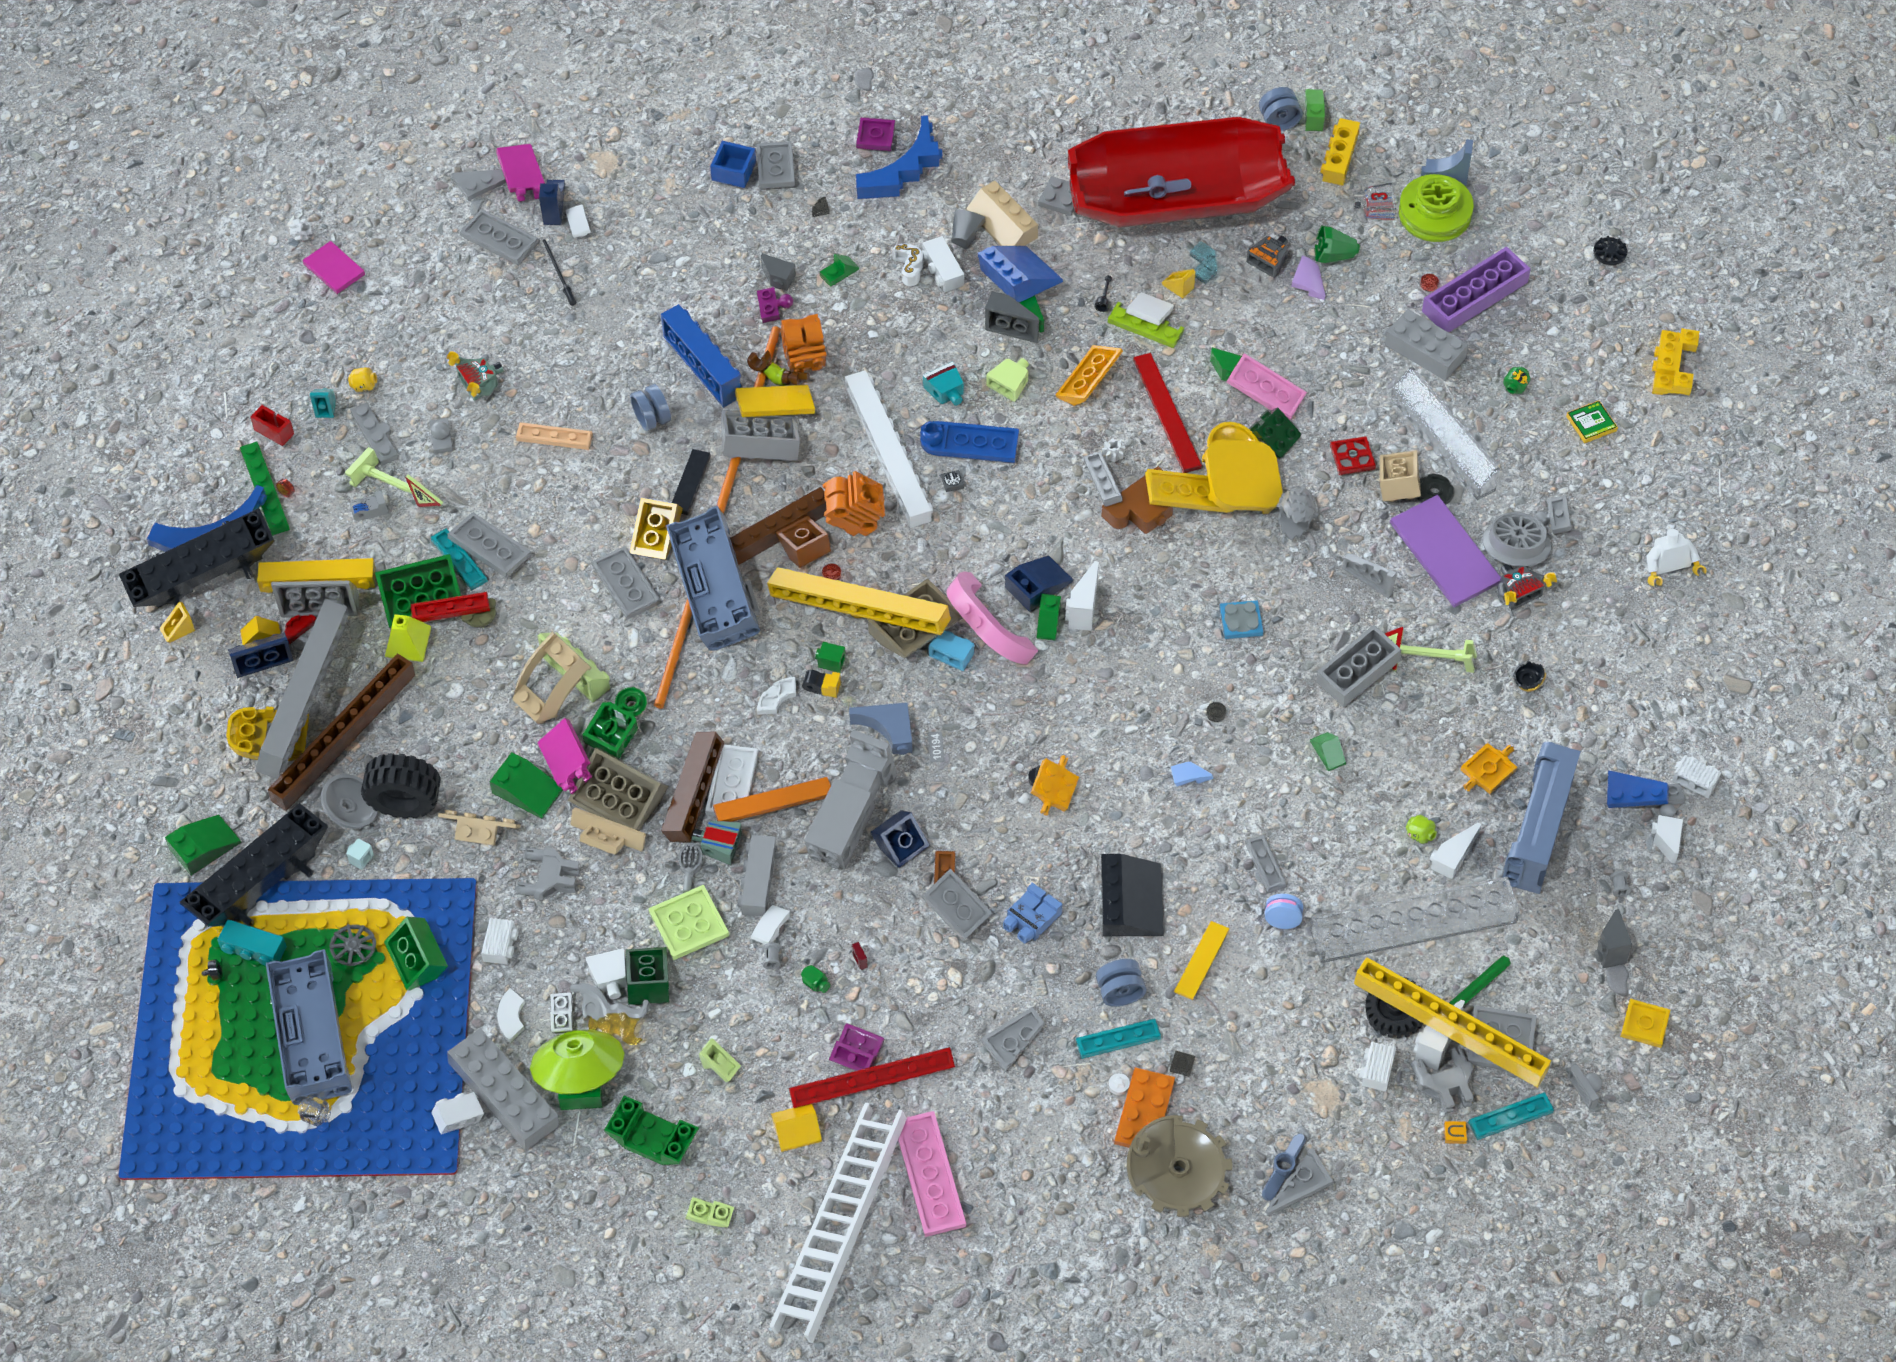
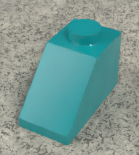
M323 388L311 391L310 399L315 418H334L336 406L334 390Z

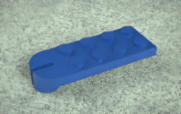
M929 421L921 426L920 444L922 449L931 455L1015 463L1019 429Z

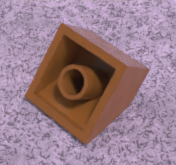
M808 516L776 532L787 556L799 568L831 552L828 533Z

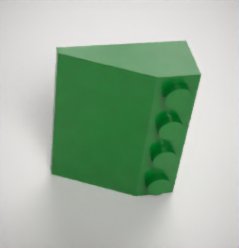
M450 554L375 572L389 628H392L395 614L412 617L411 604L461 596Z

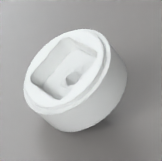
M1118 1073L1111 1076L1109 1079V1090L1114 1095L1121 1096L1128 1092L1130 1081L1126 1075Z

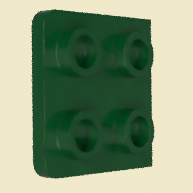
M1278 407L1270 412L1266 410L1261 414V420L1255 422L1249 428L1257 438L1260 437L1265 444L1271 447L1278 458L1282 457L1301 437L1300 431Z

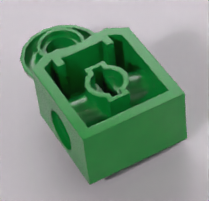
M627 687L617 694L615 704L612 702H602L582 734L584 743L593 748L604 750L620 759L638 730L635 717L640 715L646 708L647 697L644 692L635 687ZM630 701L636 702L634 706H627V703Z

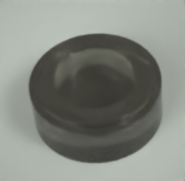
M1220 702L1210 703L1206 710L1207 718L1213 722L1222 721L1226 716V707Z

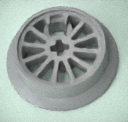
M1509 512L1498 516L1486 528L1482 536V543L1488 554L1507 565L1519 567L1536 565L1544 561L1551 551V542L1543 523L1525 513Z

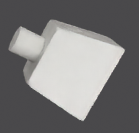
M624 948L585 957L588 971L595 986L602 993L608 992L610 999L621 997L620 989L627 987Z

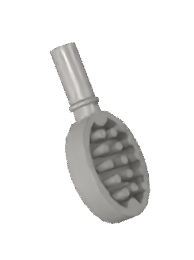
M695 843L686 844L679 853V866L685 874L683 893L691 890L693 875L701 869L703 863L701 848Z

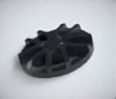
M1601 237L1594 245L1593 254L1603 264L1617 265L1626 259V243H1623L1620 238Z

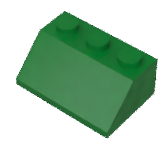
M407 916L384 941L406 990H412L437 979L448 967L425 918Z

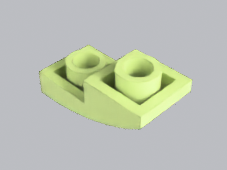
M692 1197L685 1219L701 1224L728 1228L734 1207L717 1201L710 1203Z

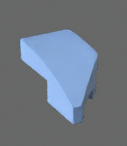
M1192 762L1171 766L1174 783L1177 787L1193 781L1199 784L1214 779L1211 773Z

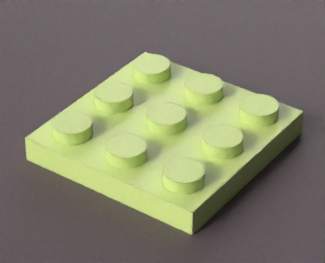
M704 885L648 908L649 914L673 960L729 937V932Z

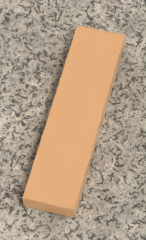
M520 422L516 441L589 450L593 433L586 430Z

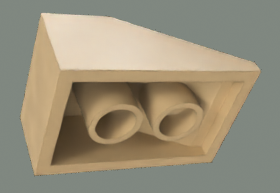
M1417 450L1380 455L1379 482L1383 501L1394 502L1398 499H1414L1421 496Z

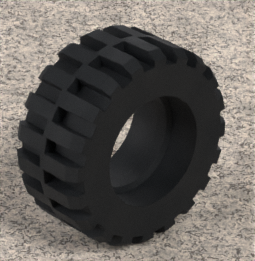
M394 753L382 754L367 763L361 795L368 806H371L375 811H380L381 814L407 819L409 817H423L436 807L441 777L437 769L432 764L426 763L423 759H417L415 756H406L400 753L399 755Z

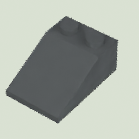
M992 291L985 306L986 331L1038 343L1039 318L1011 296Z

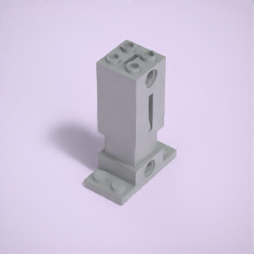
M853 730L850 735L852 745L845 757L847 763L845 771L840 780L834 779L804 840L811 859L818 862L821 860L825 861L835 869H839V867L842 869L846 868L875 809L873 799L880 785L886 786L888 780H894L897 775L890 744L856 730Z

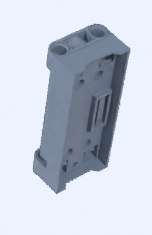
M719 507L709 508L706 513L683 522H673L666 525L698 635L708 650H719L757 635L760 632L758 621L748 599L729 537L730 530L726 517Z
M1553 742L1542 743L1533 770L1532 782L1534 786L1517 842L1511 844L1504 865L1502 882L1505 885L1540 894L1581 751L1557 745Z
M325 949L314 951L309 956L284 962L273 961L266 963L284 1084L294 1105H305L350 1093L352 1086L349 1070L346 1066L332 983L334 980L333 972Z

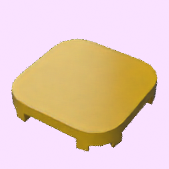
M1226 439L1215 440L1208 446L1202 456V462L1206 464L1210 488L1208 498L1210 502L1213 501L1216 506L1222 509L1221 512L1252 510L1262 511V514H1269L1277 507L1283 490L1277 458L1270 446L1259 441Z

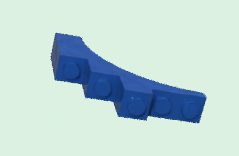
M928 115L921 116V127L918 137L905 155L884 168L856 174L857 199L900 196V189H903L904 182L920 181V174H923V168L939 167V159H943L942 148L939 149L938 141L934 142V136H930V133H933L932 122H929Z
M256 485L249 498L237 510L211 524L200 527L179 528L154 523L147 537V542L149 546L166 552L222 526L223 522L226 524L225 521L230 522L254 511L260 505L263 506L266 501L267 495L264 487Z

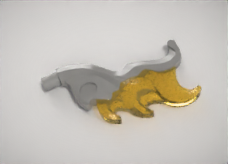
M582 982L581 984H571V992L583 995L582 1013L585 1019L590 1017L588 1023L589 1030H597L599 1028L602 1032L609 1033L611 1036L618 1034L629 1045H637L643 1040L642 1038H636L634 1031L638 1021L648 1012L650 1004L648 1000L643 1001V1006L640 1009H633L620 1003L611 1005L597 987Z

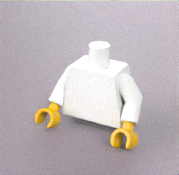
M1670 529L1667 531V536L1657 538L1654 547L1647 555L1648 572L1651 573L1647 581L1651 586H1654L1655 579L1657 585H1662L1663 580L1657 576L1658 574L1690 567L1691 563L1694 564L1692 572L1695 575L1699 576L1697 570L1700 567L1702 572L1706 574V568L1698 561L1700 557L1696 547L1676 529Z

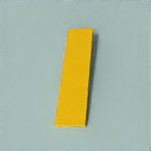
M1210 921L1174 993L1191 1000L1194 999L1230 928Z

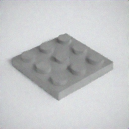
M1474 1005L1473 1017L1533 1050L1536 1015ZM1468 1049L1467 1061L1473 1065L1505 1070Z

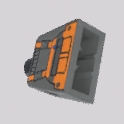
M1270 236L1264 237L1247 251L1246 262L1275 278L1287 259L1288 247L1286 245L1288 240L1284 236H1280L1277 240Z

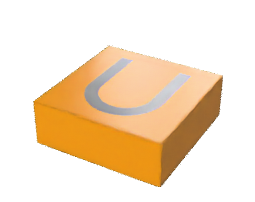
M1466 1121L1444 1122L1446 1144H1466Z

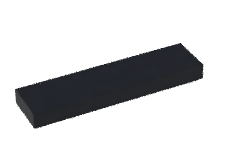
M696 449L691 451L672 500L673 504L682 507L681 514L688 515L710 460V452Z

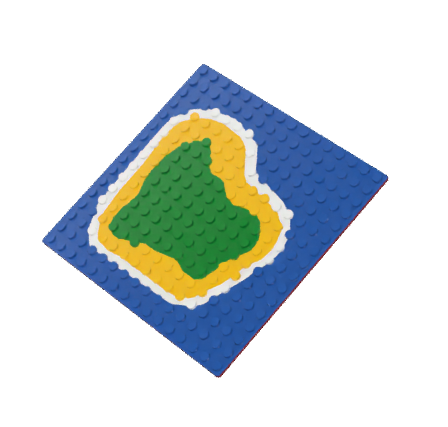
M474 878L278 881L256 900V906L247 914V916L254 920V924L251 927L284 937L287 947L280 962L309 956L314 951L325 949L331 962L334 979L332 983L352 1091L346 1095L305 1105H294L285 1089L266 966L252 959L245 960L240 955L234 953L227 954L223 952L217 941L223 927H207L180 904L183 898L203 882L156 883L154 885L118 1174L121 1180L455 1175L457 1173L460 1129L441 1134L431 1112L439 1100L444 1098L448 1100L453 1099L458 1094L463 1093V1079L448 1063L447 1052L466 1039L477 884ZM407 916L426 919L448 965L437 979L412 990H406L384 943ZM348 924L364 925L374 934L376 940V948L373 955L366 962L356 966L340 964L333 958L330 952L329 945L334 933ZM351 929L353 937L356 936L359 929ZM348 930L343 932L341 935L345 938H349ZM363 931L359 939L366 937L369 934ZM337 938L334 944H340L345 942ZM372 939L367 940L362 944L372 946ZM335 948L334 952L338 955L345 948ZM361 949L360 952L366 958L371 951ZM346 952L340 960L348 962L349 954ZM358 954L353 955L352 963L361 961ZM217 959L222 967V979L213 981L210 975L202 976V971L208 969V961ZM300 1115H315L314 1118H303L307 1121H309L308 1119H310V1122H314L317 1124L312 1125V1123H306L300 1119Z

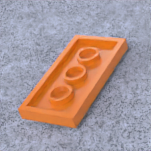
M1134 1068L1114 1144L1129 1148L1137 1133L1144 1126L1156 1119L1165 1117L1175 1077Z

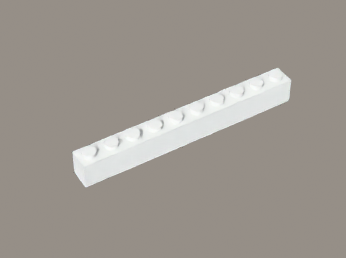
M866 370L845 376L846 390L909 527L912 528L931 522L933 507L930 502L927 503L926 492L924 488H920V480L918 475L913 473L914 469L911 460L906 458V449L900 445L898 432L893 430V421L887 417L886 406L880 402L881 396L879 391L874 389L875 385L872 376L869 377Z

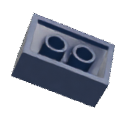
M285 632L228 649L237 678L294 661Z

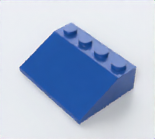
M991 246L978 252L981 271L1006 295L1011 296L1017 302L1024 301L1063 282V279L1027 246Z

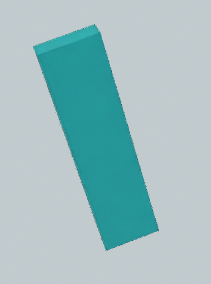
M447 528L430 537L442 555L450 554L454 570L471 591L488 582L487 577L467 552L448 539L450 531Z
M1154 1018L1077 1037L1076 1044L1081 1059L1161 1040V1034Z
M1543 1092L1469 1119L1468 1124L1476 1139L1480 1140L1552 1114L1554 1108L1546 1093Z

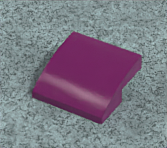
M846 1023L839 1041L835 1043L829 1060L855 1071L872 1067L885 1039Z

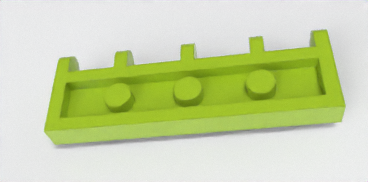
M1117 302L1108 317V323L1171 348L1175 347L1185 329L1180 326L1179 330L1170 327V322L1167 320L1164 324L1155 325L1127 314L1126 309L1121 308V302Z

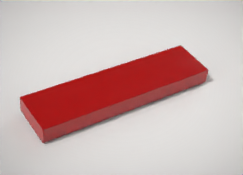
M481 592L411 604L412 618L421 622L490 611L488 593Z

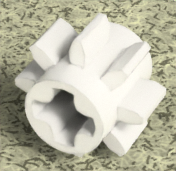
M295 219L294 224L289 225L290 235L295 237L296 241L307 240V235L312 234V225L306 222V219Z
M1111 439L1108 442H1104L1102 455H1106V461L1109 460L1115 463L1119 459H1123L1125 446H1121V440Z

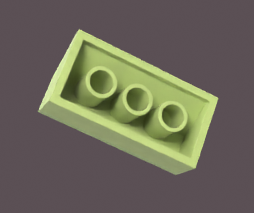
M554 632L592 667L582 675L581 680L575 687L591 702H595L610 690L609 676L606 672L600 671L592 660H587L581 650L575 649L566 637H562L557 632ZM540 633L537 635L539 645L550 633ZM546 653L543 659L563 676L566 671Z

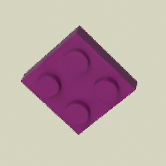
M860 117L856 148L891 151L895 120Z

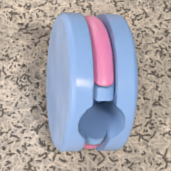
M1290 894L1273 895L1266 901L1265 919L1271 926L1279 929L1295 928L1302 922L1303 903L1299 898Z

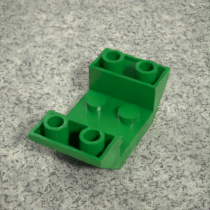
M624 1095L604 1132L626 1150L661 1165H676L682 1161L699 1127L683 1120H679L676 1125L644 1111L643 1103Z

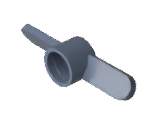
M1156 175L1148 180V187L1127 190L1124 192V196L1130 197L1149 193L1153 198H1162L1166 193L1190 189L1191 181L1189 179H1179L1165 182L1164 177Z
M1303 1134L1295 1135L1286 1151L1276 1155L1273 1173L1262 1191L1264 1200H1272L1283 1181L1294 1173L1295 1159L1306 1141ZM1287 1162L1291 1165V1168L1287 1170L1280 1169L1277 1163Z

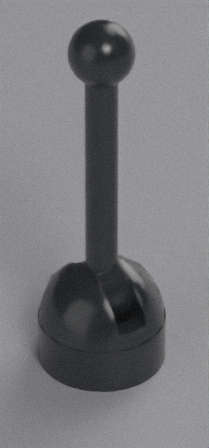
M1110 275L1105 277L1106 283L1103 296L1098 297L1095 301L1094 307L1099 312H1106L1109 309L1110 302L1106 298L1109 282L1112 281Z

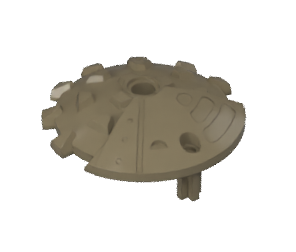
M1165 1116L1144 1126L1133 1139L1126 1161L1130 1185L1137 1196L1140 1197L1145 1194L1153 1201L1151 1208L1159 1213H1162L1163 1209L1167 1208L1177 1211L1178 1217H1188L1190 1215L1189 1210L1199 1207L1206 1212L1214 1206L1211 1200L1216 1194L1220 1192L1225 1195L1229 1184L1224 1182L1226 1170L1232 1171V1158L1225 1159L1221 1149L1227 1144L1220 1135L1214 1138L1206 1131L1208 1124L1197 1119L1194 1125L1182 1122L1183 1116ZM1181 1166L1184 1171L1178 1172L1174 1167Z

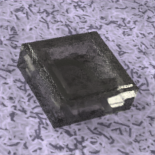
M1175 1051L1170 1072L1190 1077L1196 1056Z

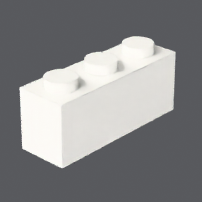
M943 236L923 242V260L927 261L930 273L935 275L938 287H942L945 293L964 286V273Z

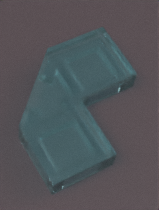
M1202 241L1199 242L1190 251L1189 256L1201 263L1194 269L1195 278L1206 285L1217 275L1216 254L1214 249Z

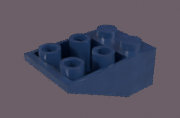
M1049 555L1020 564L1005 574V588L1029 612L1040 605L1042 594L1055 595L1073 582V578Z

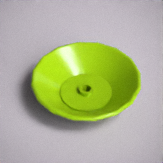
M593 1029L574 1030L557 1035L544 1043L532 1057L530 1072L534 1082L547 1091L559 1094H580L597 1089L613 1079L622 1068L625 1053L621 1043L609 1033Z

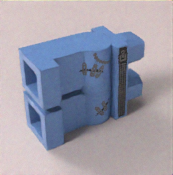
M1032 882L1027 887L1024 895L1007 910L1003 929L1012 932L1015 928H1018L1020 932L1017 934V937L1024 944L1031 939L1036 941L1039 935L1062 915L1063 904L1049 894L1046 896V892Z

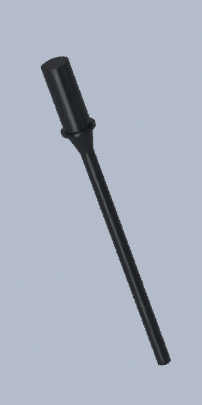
M544 239V246L563 284V293L566 295L569 304L574 306L577 302L571 291L572 289L566 285L547 241Z

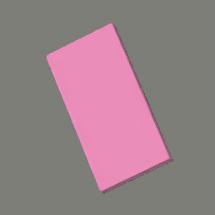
M1245 353L1226 381L1266 408L1273 410L1278 407L1289 420L1307 393Z

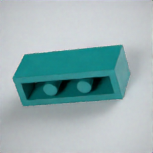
M229 919L217 939L223 952L240 955L245 960L252 959L258 961L264 966L268 962L280 961L287 947L282 936Z

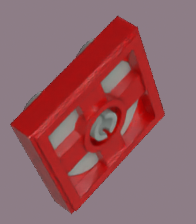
M1367 436L1330 442V448L1339 475L1375 470L1376 464Z

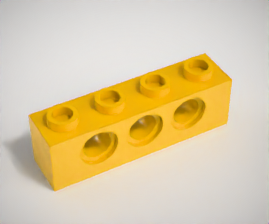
M1340 118L1338 125H1334L1332 133L1334 138H1330L1328 146L1330 151L1326 150L1324 158L1326 164L1322 163L1320 171L1323 174V182L1343 186L1358 139L1360 122Z

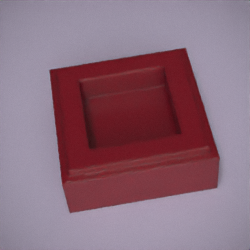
M859 941L852 944V955L859 969L868 968L867 957Z

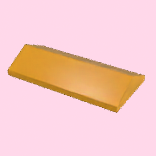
M1093 345L1055 394L1056 397L1073 406L1085 402L1123 352L1122 348Z

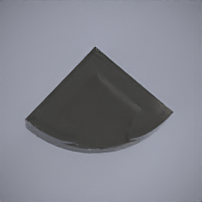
M826 197L818 199L817 203L812 207V217L830 214Z

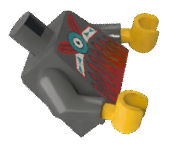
M1505 564L1500 569L1503 575L1497 586L1498 599L1505 602L1512 611L1541 597L1545 585L1550 587L1552 586L1551 582H1557L1554 572L1541 575L1529 570L1526 566L1513 569L1511 565Z

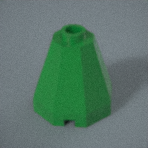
M1320 226L1316 236V240H1319L1318 245L1315 244L1314 248L1315 261L1330 263L1354 258L1359 253L1360 245L1356 239L1332 227Z

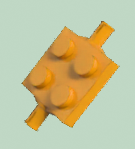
M1486 743L1461 766L1460 770L1470 778L1463 785L1464 789H1467L1469 792L1475 785H1478L1489 794L1494 792L1517 771V766L1508 758L1514 752L1513 746L1508 745L1504 750L1500 751Z
M1064 755L1060 757L1058 764L1047 758L1042 761L1030 792L1043 802L1040 811L1043 815L1049 814L1050 807H1056L1063 812L1066 811L1077 785L1079 776L1065 768L1069 758Z

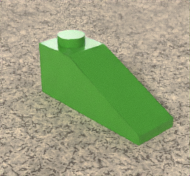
M1305 89V131H1323L1325 118L1323 90Z

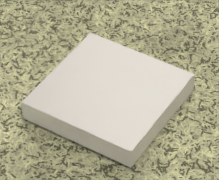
M1141 292L1127 307L1126 313L1155 325H1160L1173 311L1174 305Z

